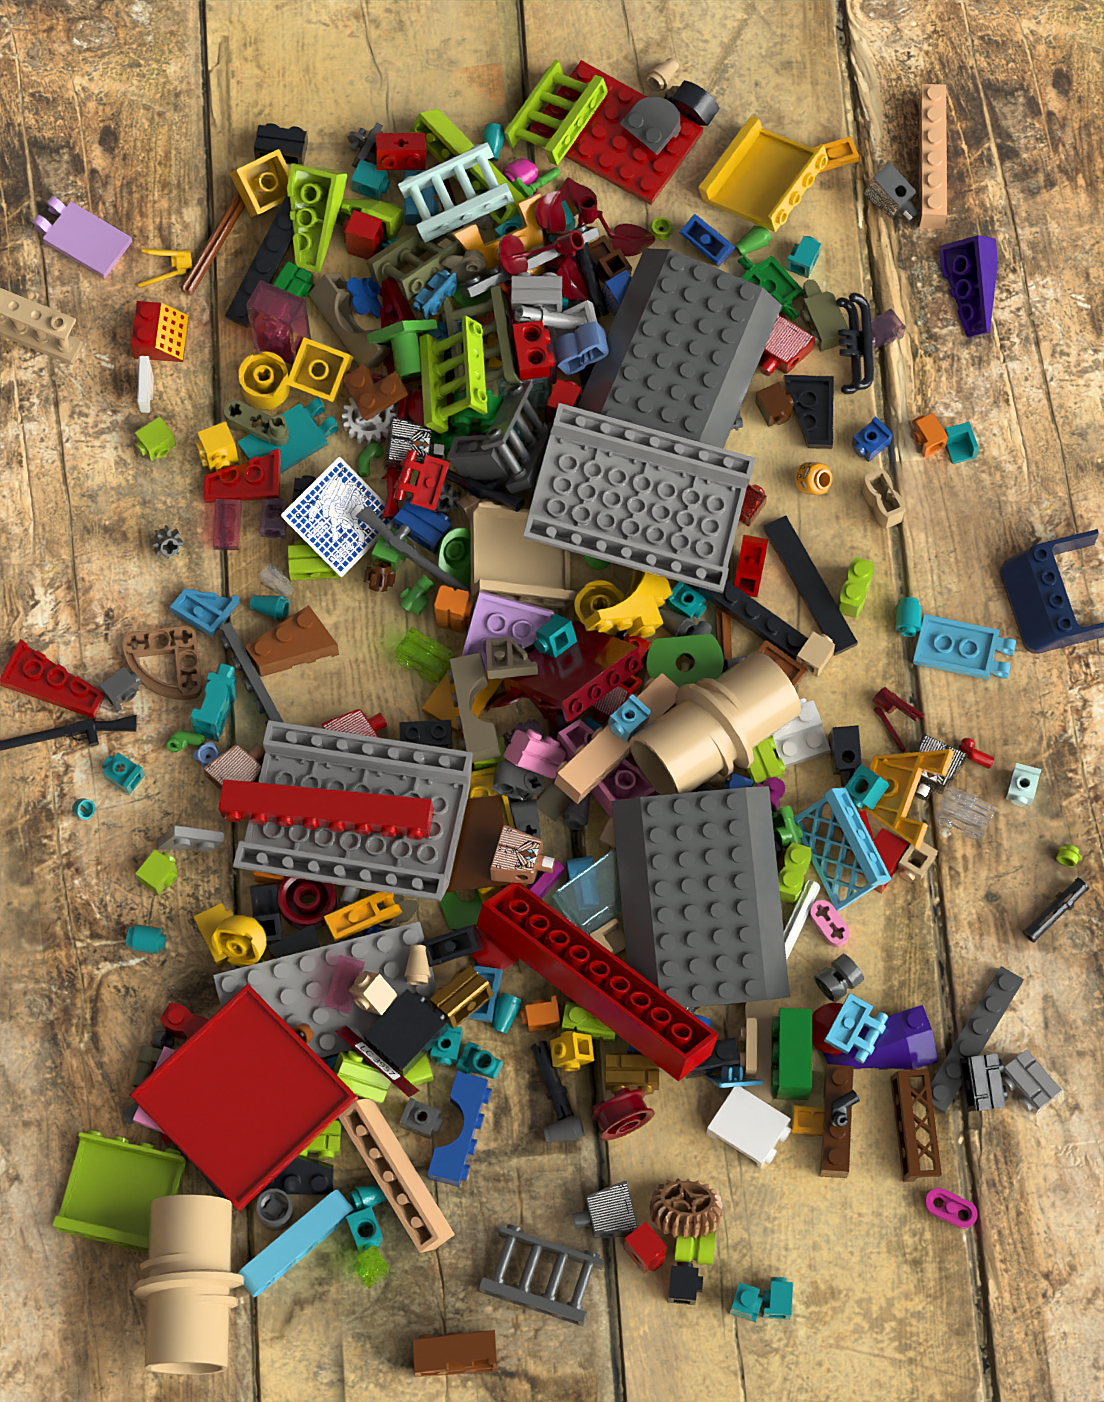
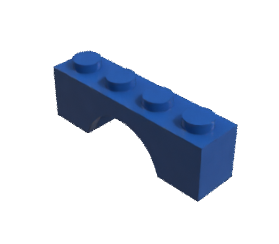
M457 1071L450 1094V1103L461 1112L464 1126L461 1134L454 1142L434 1149L428 1170V1179L460 1187L462 1180H467L470 1165L466 1163L469 1154L474 1155L478 1141L473 1138L476 1129L481 1130L485 1114L481 1113L483 1103L488 1104L491 1097L492 1089L488 1088V1079Z

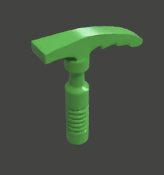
M554 167L536 179L535 183H530L527 186L518 177L512 182V185L527 198L534 195L533 193L536 192L538 187L542 188L560 176V170Z

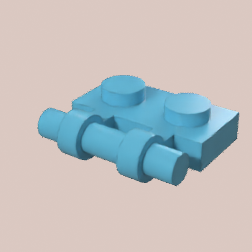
M850 993L828 1031L824 1042L846 1054L849 1053L852 1046L856 1047L858 1052L855 1059L858 1062L864 1063L867 1056L871 1055L875 1047L873 1045L878 1035L883 1034L886 1028L884 1024L888 1016L883 1012H878L875 1019L868 1016L873 1006ZM863 1025L869 1028L864 1040L858 1037Z

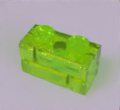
M414 627L410 628L395 650L397 662L402 667L408 670L412 667L419 672V676L429 683L435 681L439 684L447 673V669L451 667L450 659L456 658L455 652Z

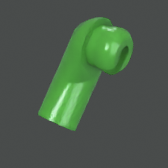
M376 442L369 443L359 453L357 475L359 477H368L370 475V461L374 457L379 458L383 455L384 448L382 445Z
M180 730L167 740L166 748L171 752H178L188 745L201 747L204 744L205 735Z

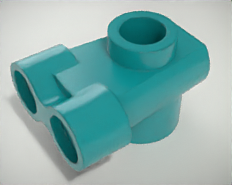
M469 1041L464 1048L462 1057L457 1062L456 1070L466 1074L472 1072L497 1079L503 1066V1061L494 1057L489 1051L481 1050L480 1045Z

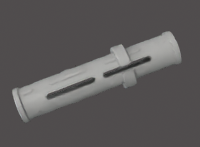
M518 305V310H515L516 321L534 322L542 320L543 326L576 331L580 326L587 323L584 316L548 311L545 307L531 308Z

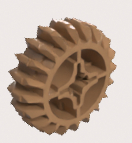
M677 1178L675 1182L667 1180L666 1185L659 1184L658 1189L654 1190L649 1210H651L652 1222L656 1223V1228L663 1229L664 1234L672 1233L674 1238L676 1236H683L684 1239L692 1237L696 1240L698 1235L706 1237L707 1233H714L715 1228L719 1227L723 1216V1203L716 1189H709V1184L702 1185L699 1180L692 1182L689 1179L681 1181Z

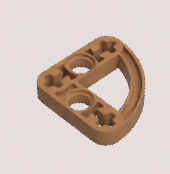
M178 626L128 633L124 637L122 646L127 664L131 672L134 671L139 677L143 686L160 696L171 699L191 700L200 696L202 692V678L198 640L193 628ZM183 634H188L190 638L186 644L179 640L183 638ZM170 635H174V646H172ZM158 636H163L167 639L166 645L161 648L153 645L154 639ZM145 638H148L149 649H146ZM133 640H137L139 644L135 650H132V647L129 646L132 645ZM175 653L178 686L161 682L151 676L140 665L137 658ZM192 657L195 660V664L191 668H184L181 666L182 659ZM186 675H191L193 685H195L193 691H188L186 688L188 686Z

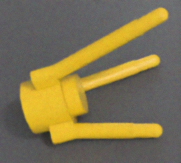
M142 248L141 252L149 255L171 256L172 268L177 267V270L140 282L137 286L141 288L177 275H186V269L192 268L191 249L165 250Z

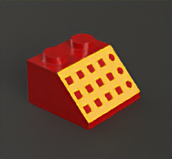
M137 301L131 339L134 359H139L140 356H149V360L183 362L189 315L160 302Z

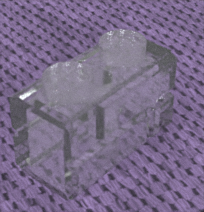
M949 785L934 818L938 819V823L943 827L949 829L955 827L962 830V834L969 839L975 840L979 838L982 840L997 807Z

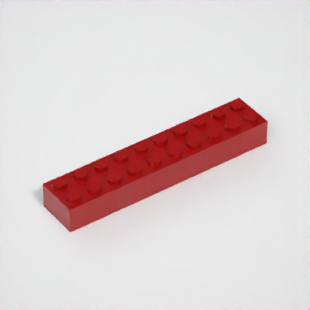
M512 882L482 904L476 926L677 1081H680L711 1056L718 1037L717 1032L521 883Z

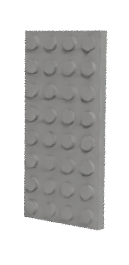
M420 922L213 975L221 1008L248 983L291 1028L301 1023L310 1025V1028L314 1031V1037L307 1045L320 1058L354 1049L335 1032L336 1030L347 1026L365 1042L364 1033L382 1016L359 1008L354 1002L355 997L349 992V989L354 985L355 979L364 971L380 974L397 993L398 996L391 1005L406 989H409L412 993L415 991L420 993L427 1000L425 1005L433 1011L429 999L437 989L432 967H429L431 977L428 978L427 985L407 984V978L404 977L410 946L422 945L421 942L425 941Z

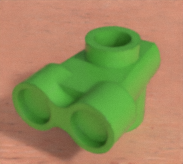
M423 574L413 588L407 587L399 597L402 600L399 605L408 613L413 612L416 616H419L430 603V600L425 597L426 593L428 594L435 585Z
M791 805L772 813L773 825L776 826V828H773L774 839L781 848L785 847L786 850L793 842L802 844L801 838L803 837L801 827L795 824V816Z

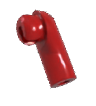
M970 738L962 739L961 745H959L960 753L978 765L987 769L991 768L994 757L975 749L974 740Z

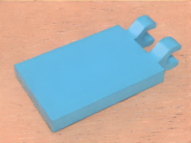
M924 614L913 664L989 680L990 673L999 678L1008 679L1011 664L993 659L996 650L1005 655L1013 656L1016 640L999 637L1000 630Z

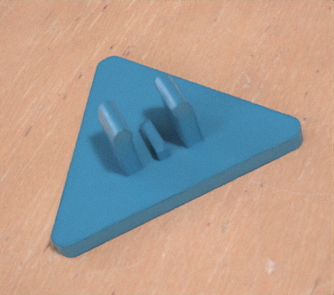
M723 1066L721 1076L707 1075L706 1078L709 1082L720 1088L763 1085V1080L743 1078V1068L739 1066H733L732 1068Z

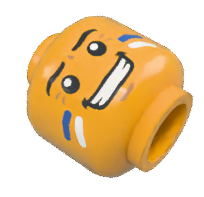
M804 462L796 470L795 484L802 493L822 495L831 486L832 473L826 464Z

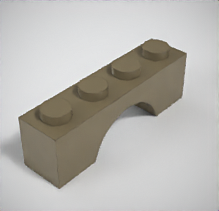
M341 273L324 274L311 290L309 296L314 301L317 309L324 315L329 326L339 336L342 344L352 354L355 362L359 366L364 364L368 368L379 367L392 351L391 343H368L367 334L379 329L364 330L358 326L352 315L351 298L353 295L346 289L347 281Z
M481 653L450 659L451 668L447 669L449 682L455 685L456 692L451 694L454 707H459L460 715L456 716L458 730L463 731L464 739L460 740L462 751L473 753L472 763L501 757L498 735L494 724L481 721L472 713L475 697L482 689L488 686Z

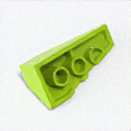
M291 164L287 193L288 197L290 196V219L293 220V244L295 261L298 267L321 272L343 199L347 173L323 167Z
M343 198L335 222L344 226L346 219L351 218L354 210L382 219L384 240L397 237L404 223V211L394 203Z

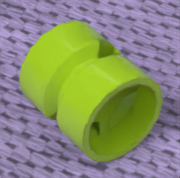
M714 1230V1233H707L706 1237L698 1235L696 1240L692 1237L684 1239L683 1236H677L674 1262L690 1263L692 1260H695L697 1264L712 1266L716 1230Z

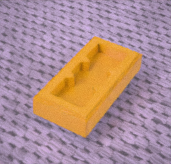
M793 1105L791 1134L823 1136L824 1107Z

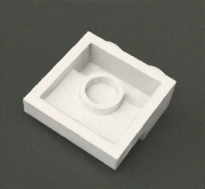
M805 698L799 699L801 705L799 716L772 734L776 745L774 751L777 758L781 757L785 768L828 754L831 751L814 700L807 702Z

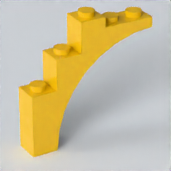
M634 569L629 590L622 602L614 607L597 610L583 621L586 630L605 632L612 628H617L619 631L627 629L629 636L640 635L641 638L652 636L655 634V630L664 624L658 607L662 606L665 603L664 600L672 595L667 578Z

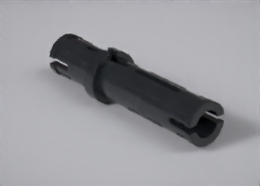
M587 242L583 246L584 254H582L581 249L575 251L579 263L578 271L582 274L589 300L593 303L595 315L598 318L601 317L598 306H600L603 316L609 314L595 270L597 269V264L593 263Z
M1077 877L1067 889L1059 892L1055 896L1056 899L1022 931L1025 937L1035 943L1067 910L1070 911L1074 908V903L1089 890V886L1081 878ZM1070 894H1072V896L1059 908L1058 906H1059ZM1053 912V915L1040 927L1039 925Z
M547 1041L538 1042L539 1046L536 1043L533 1044L531 1050L534 1053L548 1090L546 1093L547 1098L553 1103L558 1121L565 1118V1114L566 1116L571 1114L574 1116L566 1096L568 1093L567 1088L562 1085L556 1067L553 1066Z

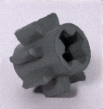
M443 483L436 506V513L440 511L449 515L452 508L458 509L456 501L460 499L461 492H456L455 484Z
M165 525V528L155 530V538L150 539V542L155 547L154 552L158 556L163 553L166 559H169L174 554L178 555L179 546L184 545L182 539L179 538L180 533L178 529L171 531Z

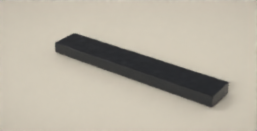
M785 515L764 525L763 529L821 633L828 636L835 644L834 656L857 646L858 641L788 517Z

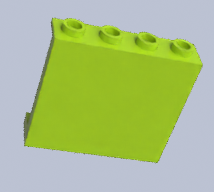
M88 1130L87 1134L79 1132V1146L59 1216L55 1215L54 1229L58 1232L148 1253L150 1201L155 1198L178 1194L186 1165L184 1156H180L181 1152L174 1149L166 1148L165 1152L155 1150V1146L148 1143L140 1142L139 1146L129 1144L128 1139L114 1136L113 1140L103 1138V1134L97 1131Z

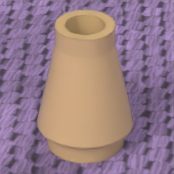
M668 58L665 62L650 70L645 79L647 86L655 92L665 90L675 71L679 68L677 61L673 58Z
M424 945L410 946L404 975L409 985H427L428 978L431 977L426 956V946Z

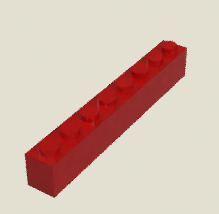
M223 779L218 808L222 818L230 822L251 820L252 823L258 825L272 822L282 827L302 825L310 830H316L318 827L328 828L333 832L353 830L361 835H368L370 832L380 833L385 837L405 835L413 840L430 837L434 811L431 799Z

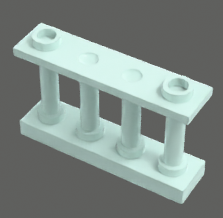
M488 142L475 145L469 151L416 176H409L398 184L404 198L409 196L413 198L422 218L421 223L416 226L425 243L514 201L507 183L499 185L489 165L488 159L494 156ZM479 164L490 188L489 191L481 195H476L465 172L466 169ZM453 175L457 176L467 198L466 202L457 206L453 205L443 183V180ZM434 185L445 209L444 212L436 216H431L420 192Z

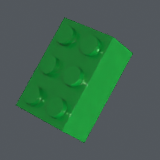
M780 1008L778 1016L773 1017L772 1039H776V1042H773L771 1064L776 1065V1069H773L771 1077V1091H776V1099L808 1100L812 1089V1009Z

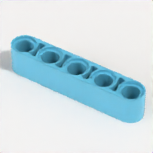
M339 1190L331 1192L237 1273L244 1277L243 1286L252 1297L260 1295L347 1221L346 1216L355 1212L353 1206Z

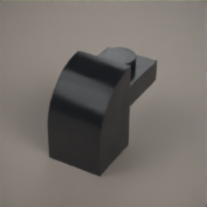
M685 80L680 86H672L663 98L670 101L679 112H682L685 118L699 126H708L720 109L706 90L695 83Z
M269 883L250 886L252 918L262 926L266 934V941L282 940V923L278 904L277 884Z

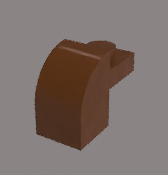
M605 235L589 243L588 246L593 263L597 264V276L604 285L606 281L625 270L631 275L632 267L620 248L614 250Z

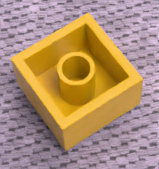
M279 149L229 172L250 217L259 215L283 203L287 195L290 171Z
M304 337L288 377L287 385L337 403L345 382L343 377L348 374L354 357Z

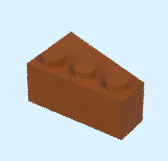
M309 605L245 646L253 666L261 677L291 669L295 665L306 662L309 664L316 662L320 658L339 655L338 644Z
M495 1330L475 1331L464 1334L453 1332L439 1337H435L434 1334L419 1335V1339L413 1340L415 1377L498 1372Z

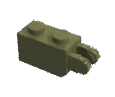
M808 279L803 285L802 295L804 302L800 313L803 322L808 323L810 326V335L815 337L814 345L817 344L820 352L839 346V340L846 339V337L838 336V330H849L836 303L834 294L828 291L822 293L818 283L814 279Z

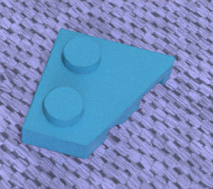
M184 589L170 606V612L208 636L213 637L239 605L240 597L232 595V598L219 597L217 593L213 592L201 593L197 590Z

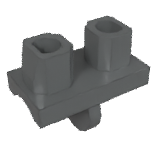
M377 122L374 128L370 130L367 138L364 137L366 130L360 128L358 132L351 131L348 134L347 139L351 143L349 149L356 152L357 148H360L352 163L353 167L357 168L360 159L376 165L375 153L370 151L372 146L375 147L376 133H383L381 131L383 125Z

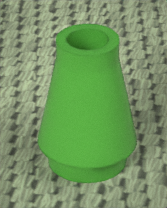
M754 225L734 246L739 254L743 256L768 246V242L772 240V237L766 228Z

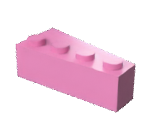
M580 719L558 732L556 739L561 742L559 746L566 750L567 755L565 758L568 762L574 758L573 754L582 744L587 745L592 741L591 736L594 734V731ZM625 759L591 791L611 818H613L611 801L659 795L644 777L641 770Z

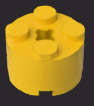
M266 351L254 356L252 354L241 363L238 371L242 396L248 404L258 409L273 411L287 399L290 392V386L287 385L289 373L284 360L280 356Z
M598 580L586 584L575 598V620L584 624L583 621L595 613L598 608L606 609L621 603L624 594L608 581ZM612 628L604 633L614 636L619 630Z

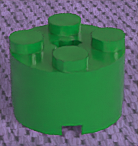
M466 388L460 394H458V390L454 391L452 404L467 397ZM486 389L487 413L483 415L468 407L451 415L450 424L455 427V433L469 435L473 431L476 433L480 432V435H486L504 398L500 394L496 398L492 396V391Z

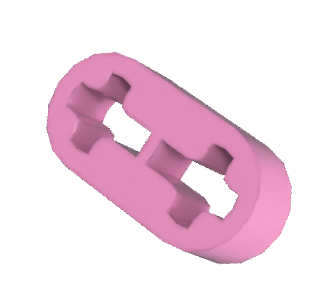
M825 900L816 901L810 910L811 921L830 946H843L849 937L847 925L831 903ZM817 908H820L821 910H828L826 914V918L829 920L828 922L824 919L823 916H816L818 912ZM831 925L837 932L840 930L843 931L841 935L842 939L839 940L838 937H831L833 933V930L830 927Z

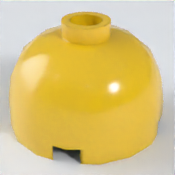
M233 915L224 919L211 937L215 951L219 955L223 952L229 957L227 960L229 963L239 967L258 963L266 948V934L262 926L254 918L244 915Z

